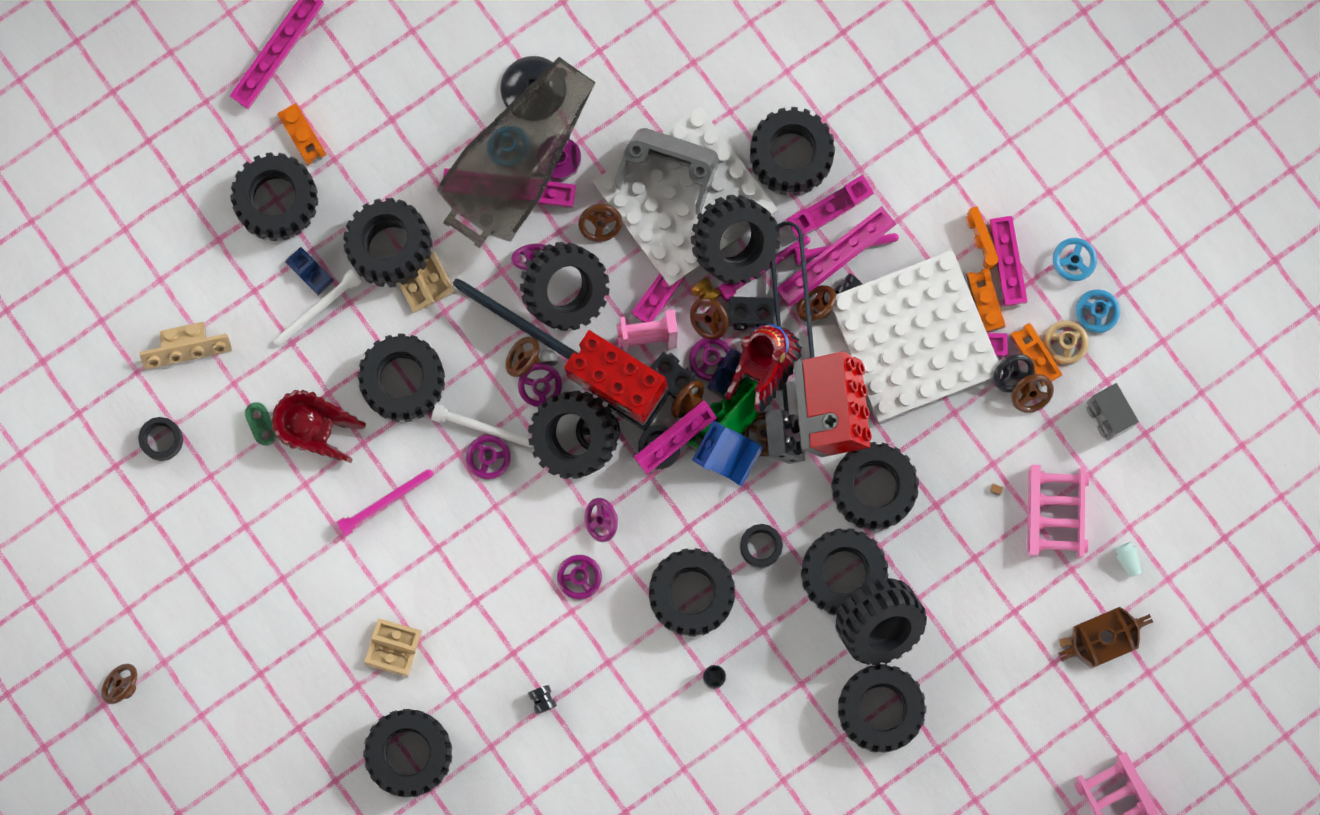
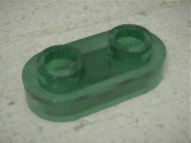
M259 402L249 404L245 410V417L255 440L262 446L273 444L276 441V433L272 430V419L267 408ZM256 411L261 412L259 418H254L253 416ZM265 431L270 432V436L267 439L262 438V434Z

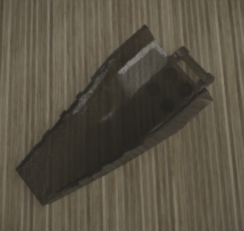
M558 57L517 99L465 147L444 176L437 191L452 210L443 224L448 227L451 226L472 240L479 249L489 235L511 242L541 199L596 82ZM457 214L483 231L482 234H477L455 218Z

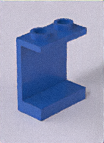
M713 420L692 461L743 486L764 447Z

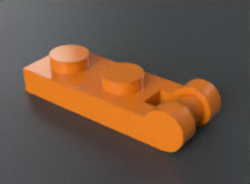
M297 103L277 113L307 166L312 164L316 158H323L327 155ZM314 145L315 149L308 153L306 149Z
M975 206L968 210V216L965 217L969 229L973 228L976 235L974 237L977 249L982 250L984 255V268L992 270L998 263V255L979 208Z
M989 268L981 269V272L966 273L973 301L986 332L1005 328V321ZM983 280L985 286L978 288L977 282Z
M1030 323L1024 325L1023 329L1019 332L1014 331L1010 334L1012 341L1018 347L1021 354L1027 355L1033 360L1035 366L1034 374L1044 375L1051 381L1063 375ZM1028 336L1031 342L1025 344L1023 339ZM1039 381L1042 387L1046 386L1045 383Z

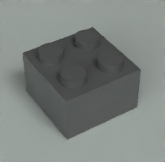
M1117 383L1096 393L1086 402L1088 405L1086 407L1087 412L1091 418L1097 420L1099 433L1103 438L1106 437L1108 441L1132 429L1139 423Z

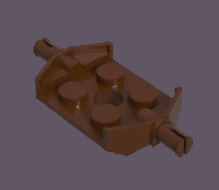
M1118 607L1073 627L1072 646L1069 649L1058 652L1059 657L1068 654L1061 657L1060 660L1064 661L1074 656L1092 669L1139 648L1140 629L1153 623L1152 619L1144 622V620L1151 618V615L1148 614L1135 619L1126 610ZM1103 631L1112 633L1113 640L1111 643H1104L1101 640Z

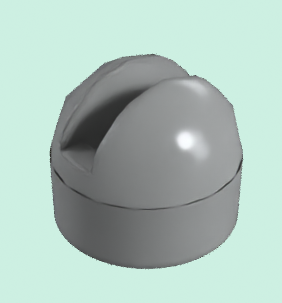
M546 349L541 352L539 357L540 363L551 366L558 364L557 355L553 350Z

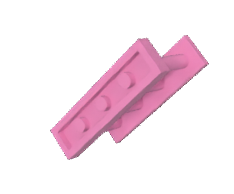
M675 309L666 310L665 317L659 321L626 325L625 317H620V324H616L618 347L627 354L628 346L662 341L663 344L667 343L668 349L677 348L678 329Z
M1032 464L1029 467L1027 557H1037L1039 551L1042 552L1043 549L1074 550L1077 551L1076 559L1083 558L1084 553H1088V540H1085V486H1089V473H1086V467L1081 466L1078 469V474L1044 473V471H1040L1041 465ZM1044 482L1078 483L1077 497L1044 496L1043 493H1040V484H1044ZM1043 504L1077 506V519L1043 518L1040 515V507H1043ZM1043 527L1077 528V542L1043 540V538H1039V529H1043Z
M1127 752L1115 757L1117 760L1115 766L1086 781L1082 775L1075 777L1077 781L1074 784L1080 796L1084 795L1094 815H1103L1100 809L1129 794L1131 796L1135 795L1139 803L1136 804L1137 807L1121 815H1159ZM1118 774H1124L1128 781L1125 783V787L1095 801L1090 788Z

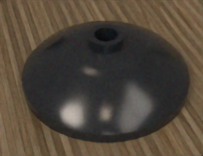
M540 56L523 57L512 63L503 74L500 85L501 97L507 109L518 118L528 121L543 120L552 116L562 106L566 96L565 77L560 68L549 59ZM531 81H535L537 85L535 87H530L529 83Z

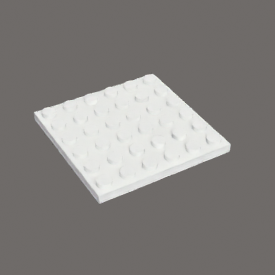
M701 107L663 132V134L713 149L718 154L719 163L704 203L702 214L706 211L704 208L709 203L715 204V199L719 197L726 200L727 195H735L736 197L739 195L746 196L766 208L771 213V216L778 212L776 206ZM648 154L641 163L630 162L621 189H616L615 177L620 163L592 182L607 204L615 207L620 212L624 227L658 273L663 276V279L671 287L675 282L684 276L687 277L701 267L692 252V248L695 246L691 244V236L695 235V232L692 231L693 224H697L699 221L696 218L698 216L696 215V202L702 185L696 184L690 179V167ZM747 221L737 222L724 232L720 241V252L751 231Z
M953 250L836 294V302L832 311L851 357L862 360L865 366L864 384L867 388L868 400L878 423L993 378L994 371L999 362Z

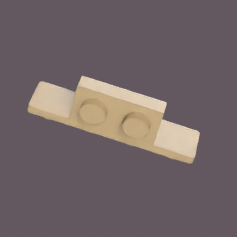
M204 322L160 331L161 347L140 352V358L144 369H151L232 351V346L228 334L206 337Z

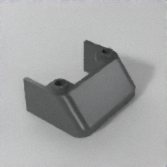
M648 128L637 130L626 146L615 177L616 189H621L630 162L641 163L648 154L690 167V179L694 183L702 185L696 202V215L701 213L719 163L718 154L713 149Z

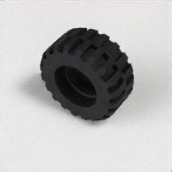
M784 107L778 109V113H769L766 119L761 120L757 129L754 130L750 145V162L752 163L754 174L759 176L758 180L762 184L766 183L768 189L773 192L775 189L779 190L782 195H786L787 192L793 193V196L800 195L802 191L808 193L812 191L814 186L818 187L823 179L828 176L835 154L833 134L829 133L830 128L827 123L823 124L819 115L812 116L810 110L805 108L802 112L798 111V107H791V110L787 111ZM789 133L798 134L806 138L813 148V156L809 164L800 169H787L777 164L771 154V147L776 138Z
M272 152L266 153V157L261 158L260 155L253 157L255 161L252 163L248 161L244 163L243 171L238 170L235 175L236 182H232L231 190L233 193L230 195L236 216L247 231L251 234H256L258 238L263 240L269 238L270 241H277V238H282L284 241L290 239L289 235H299L301 228H307L311 224L309 220L311 217L314 218L317 212L315 207L318 206V191L311 174L303 164H300L292 156L288 158L284 153H278V156H274ZM271 179L287 180L295 190L293 204L288 210L278 215L262 214L254 203L257 189L264 182Z
M727 195L726 200L719 197L715 199V204L709 203L704 207L706 211L703 214H698L696 218L699 221L697 224H693L692 231L695 232V235L691 236V244L695 246L692 248V252L697 258L699 265L718 280L725 283L729 282L730 284H739V281L743 284L749 283L751 281L750 278L758 279L761 277L763 270L767 272L771 267L769 263L771 260L775 261L777 254H775L776 249L779 250L780 242L777 240L780 237V230L776 227L778 223L771 216V213L754 200L742 195L738 197ZM747 221L751 228V237L748 245L736 256L723 257L720 252V241L724 232L737 222Z
M379 198L374 200V204H364L362 211L356 210L352 215L354 217L353 221L349 220L346 225L348 232H344L343 239L346 243L343 246L348 260L360 277L363 276L365 281L370 284L374 282L379 287H384L385 283L389 287H396V283L401 282L404 285L408 283L407 279L410 277L415 279L419 276V269L424 270L427 266L425 259H430L432 252L429 248L433 244L430 230L416 208L412 205H407L405 201L400 199L396 203L394 198H386L384 202ZM389 227H398L407 232L406 243L396 255L389 258H376L369 253L373 237L381 230Z
M556 242L555 246L551 244L544 246L543 252L537 250L533 254L535 256L533 261L528 259L525 264L528 269L526 272L522 271L520 278L524 279V283L520 284V291L524 293L521 297L523 303L527 305V310L536 319L553 329L557 328L560 331H567L568 328L572 330L580 329V324L587 326L591 323L590 319L592 317L597 318L601 314L598 310L601 306L605 308L607 301L604 300L605 295L608 296L610 288L606 287V284L609 283V276L604 273L606 268L599 262V258L574 243ZM572 266L579 270L581 274L582 285L580 292L572 302L563 306H556L548 298L547 288L549 281L558 270Z
M398 333V336L395 337L388 335L385 336V340L374 342V347L372 349L368 348L364 353L366 356L364 360L361 359L359 364L360 372H358L360 392L369 407L381 417L389 418L394 422H399V420L411 422L413 418L418 417L420 419L424 417L427 411L431 412L435 408V403L440 401L442 390L445 388V372L434 348L432 349L425 340H419L417 336L411 335L409 337ZM399 358H408L415 361L420 366L423 374L420 388L413 395L405 398L390 396L385 392L381 384V373L385 366Z
M571 391L555 395L537 408L538 412L534 413L531 418L533 424L529 425L528 433H532V438H529L528 441L529 446H534L535 451L532 452L534 458L539 457L541 461L538 464L542 468L548 467V473L552 475L560 474V478L564 479L570 477L578 479L600 470L613 457L611 453L617 448L618 443L615 442V438L619 437V430H614V425L617 424L616 418L610 417L609 413L612 410L609 406L604 407L602 405L604 402L599 397L593 398V394L589 392ZM566 414L579 416L589 427L591 442L588 450L581 455L576 456L566 452L558 442L556 435L557 424L560 418Z
M870 442V448L847 452L835 469L831 483L833 501L837 505L838 512L845 516L844 519L856 524L855 526L858 528L864 527L871 531H875V529H888V527L895 526L905 518L914 506L919 492V478L916 476L917 470L914 465H911L910 458L907 455L904 456L897 447H889V444L883 442L882 444ZM868 466L883 467L895 479V495L884 506H867L855 494V477L862 469Z
M841 528L834 529V531L826 532L816 539L807 550L801 569L802 586L804 591L806 590L810 601H813L820 610H825L831 615H837L841 604L845 603V599L855 593V591L847 594L838 593L832 590L825 582L823 575L825 562L831 555L837 552H851L857 555L864 563L866 576L860 588L870 581L876 582L877 579L881 578L887 580L889 576L888 561L885 560L883 549H880L877 545L878 542L874 538H869L866 533L862 531L857 532L852 528L842 530Z
M686 548L669 554L654 570L649 583L650 606L655 617L666 629L681 636L696 637L697 635H705L712 630H716L727 619L734 604L735 583L731 576L732 573L720 558L718 559L709 551H701L698 548L688 550ZM685 572H699L706 576L712 584L713 599L710 605L702 612L696 614L685 613L679 610L672 602L670 595L672 583L679 575Z
M883 578L877 579L876 582L870 581L865 583V586L862 588L858 587L854 590L855 593L849 595L845 599V603L841 604L839 613L836 616L835 628L839 638L856 661L870 665V663L871 665L887 664L895 658L903 657L902 654L911 651L912 646L920 641V635L924 634L927 624L926 610L913 590L905 582L893 578H888L887 580Z
M887 664L872 665L855 673L844 685L838 699V718L840 719L843 731L848 735L847 737L854 741L857 746L871 752H891L906 746L918 735L925 721L924 692L922 693L919 688V683L911 677V674L900 670L896 666H887ZM873 688H889L896 692L902 701V717L897 725L891 729H874L866 724L862 718L860 711L861 701L864 695Z
M395 710L387 716L381 717L378 723L369 730L370 733L364 742V765L366 771L370 774V778L382 790L399 797H418L431 792L432 789L443 782L442 780L445 775L447 776L453 757L452 744L442 724L431 715L419 710ZM402 732L418 733L428 743L430 751L429 760L426 766L416 774H400L393 770L388 763V745L396 735Z

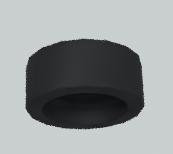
M151 418L144 423L139 431V446L153 460H170L182 448V431L169 418ZM158 426L168 427L174 435L173 445L163 452L154 451L148 444L150 431Z
M655 425L645 430L639 439L638 452L646 447L649 438L656 434H663L669 427ZM680 448L655 469H664L675 463L680 454Z
M753 525L741 537V555L753 567H769L778 560L782 553V537L770 525ZM756 533H766L774 541V551L768 558L757 559L748 550V542Z

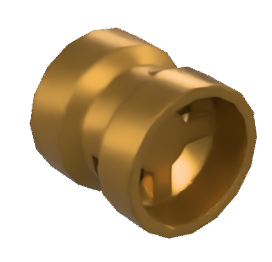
M707 277L699 281L690 291L699 299L711 298L717 300L722 294L717 288L712 287L711 281ZM703 304L705 308L710 306L708 304Z

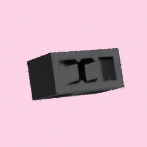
M730 296L728 327H733V330L745 331L747 327L757 328L761 325H774L775 298ZM741 309L746 312L747 316L743 319H738L735 317L734 312ZM764 310L768 313L769 317L761 320L757 317L756 313Z
M663 351L650 368L666 377L667 391L675 400L676 396L683 389L678 388L675 381L679 378H684L689 384L697 381L695 379L697 375L690 368L686 367L684 369L678 364L680 360L672 353L666 354ZM661 364H668L671 370L669 373L663 374L658 370V367Z

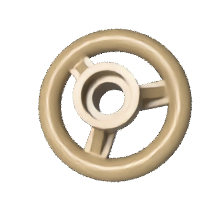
M1059 321L1047 330L1044 345L1054 361L1061 364H1073L1084 357L1088 350L1089 341L1085 330L1079 324L1073 321ZM1062 327H1070L1076 330L1075 333L1071 331H1065L1061 335L1055 333L1056 330ZM1081 337V349L1075 356L1071 357V349L1075 347L1077 339ZM1051 339L1058 342L1063 348L1064 357L1057 355L1053 351ZM1063 339H1069L1071 344L1066 345L1063 342Z

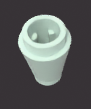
M1132 542L1115 548V556L1129 577L1142 572L1136 546H1133Z

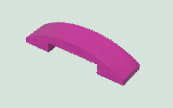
M861 175L845 184L842 189L813 206L799 211L786 220L797 224L802 230L803 236L850 211L871 197L874 192L864 175ZM790 225L791 229L793 230L795 236L798 239L799 235L797 230L795 229V227Z

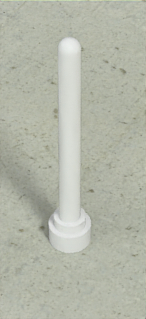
M351 269L344 274L343 281L274 340V345L281 346L348 288H356L362 281Z
M436 403L431 418L433 421L440 423L447 420L534 448L533 445L529 446L528 437L449 412L445 405Z

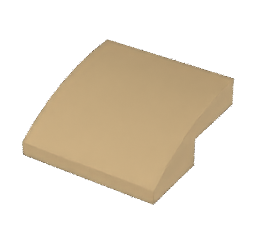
M432 253L430 259H425L427 266L424 270L419 269V276L415 279L410 277L407 279L408 283L404 285L401 282L398 283L413 313L456 292L436 253Z
M378 618L364 665L408 678L422 631Z

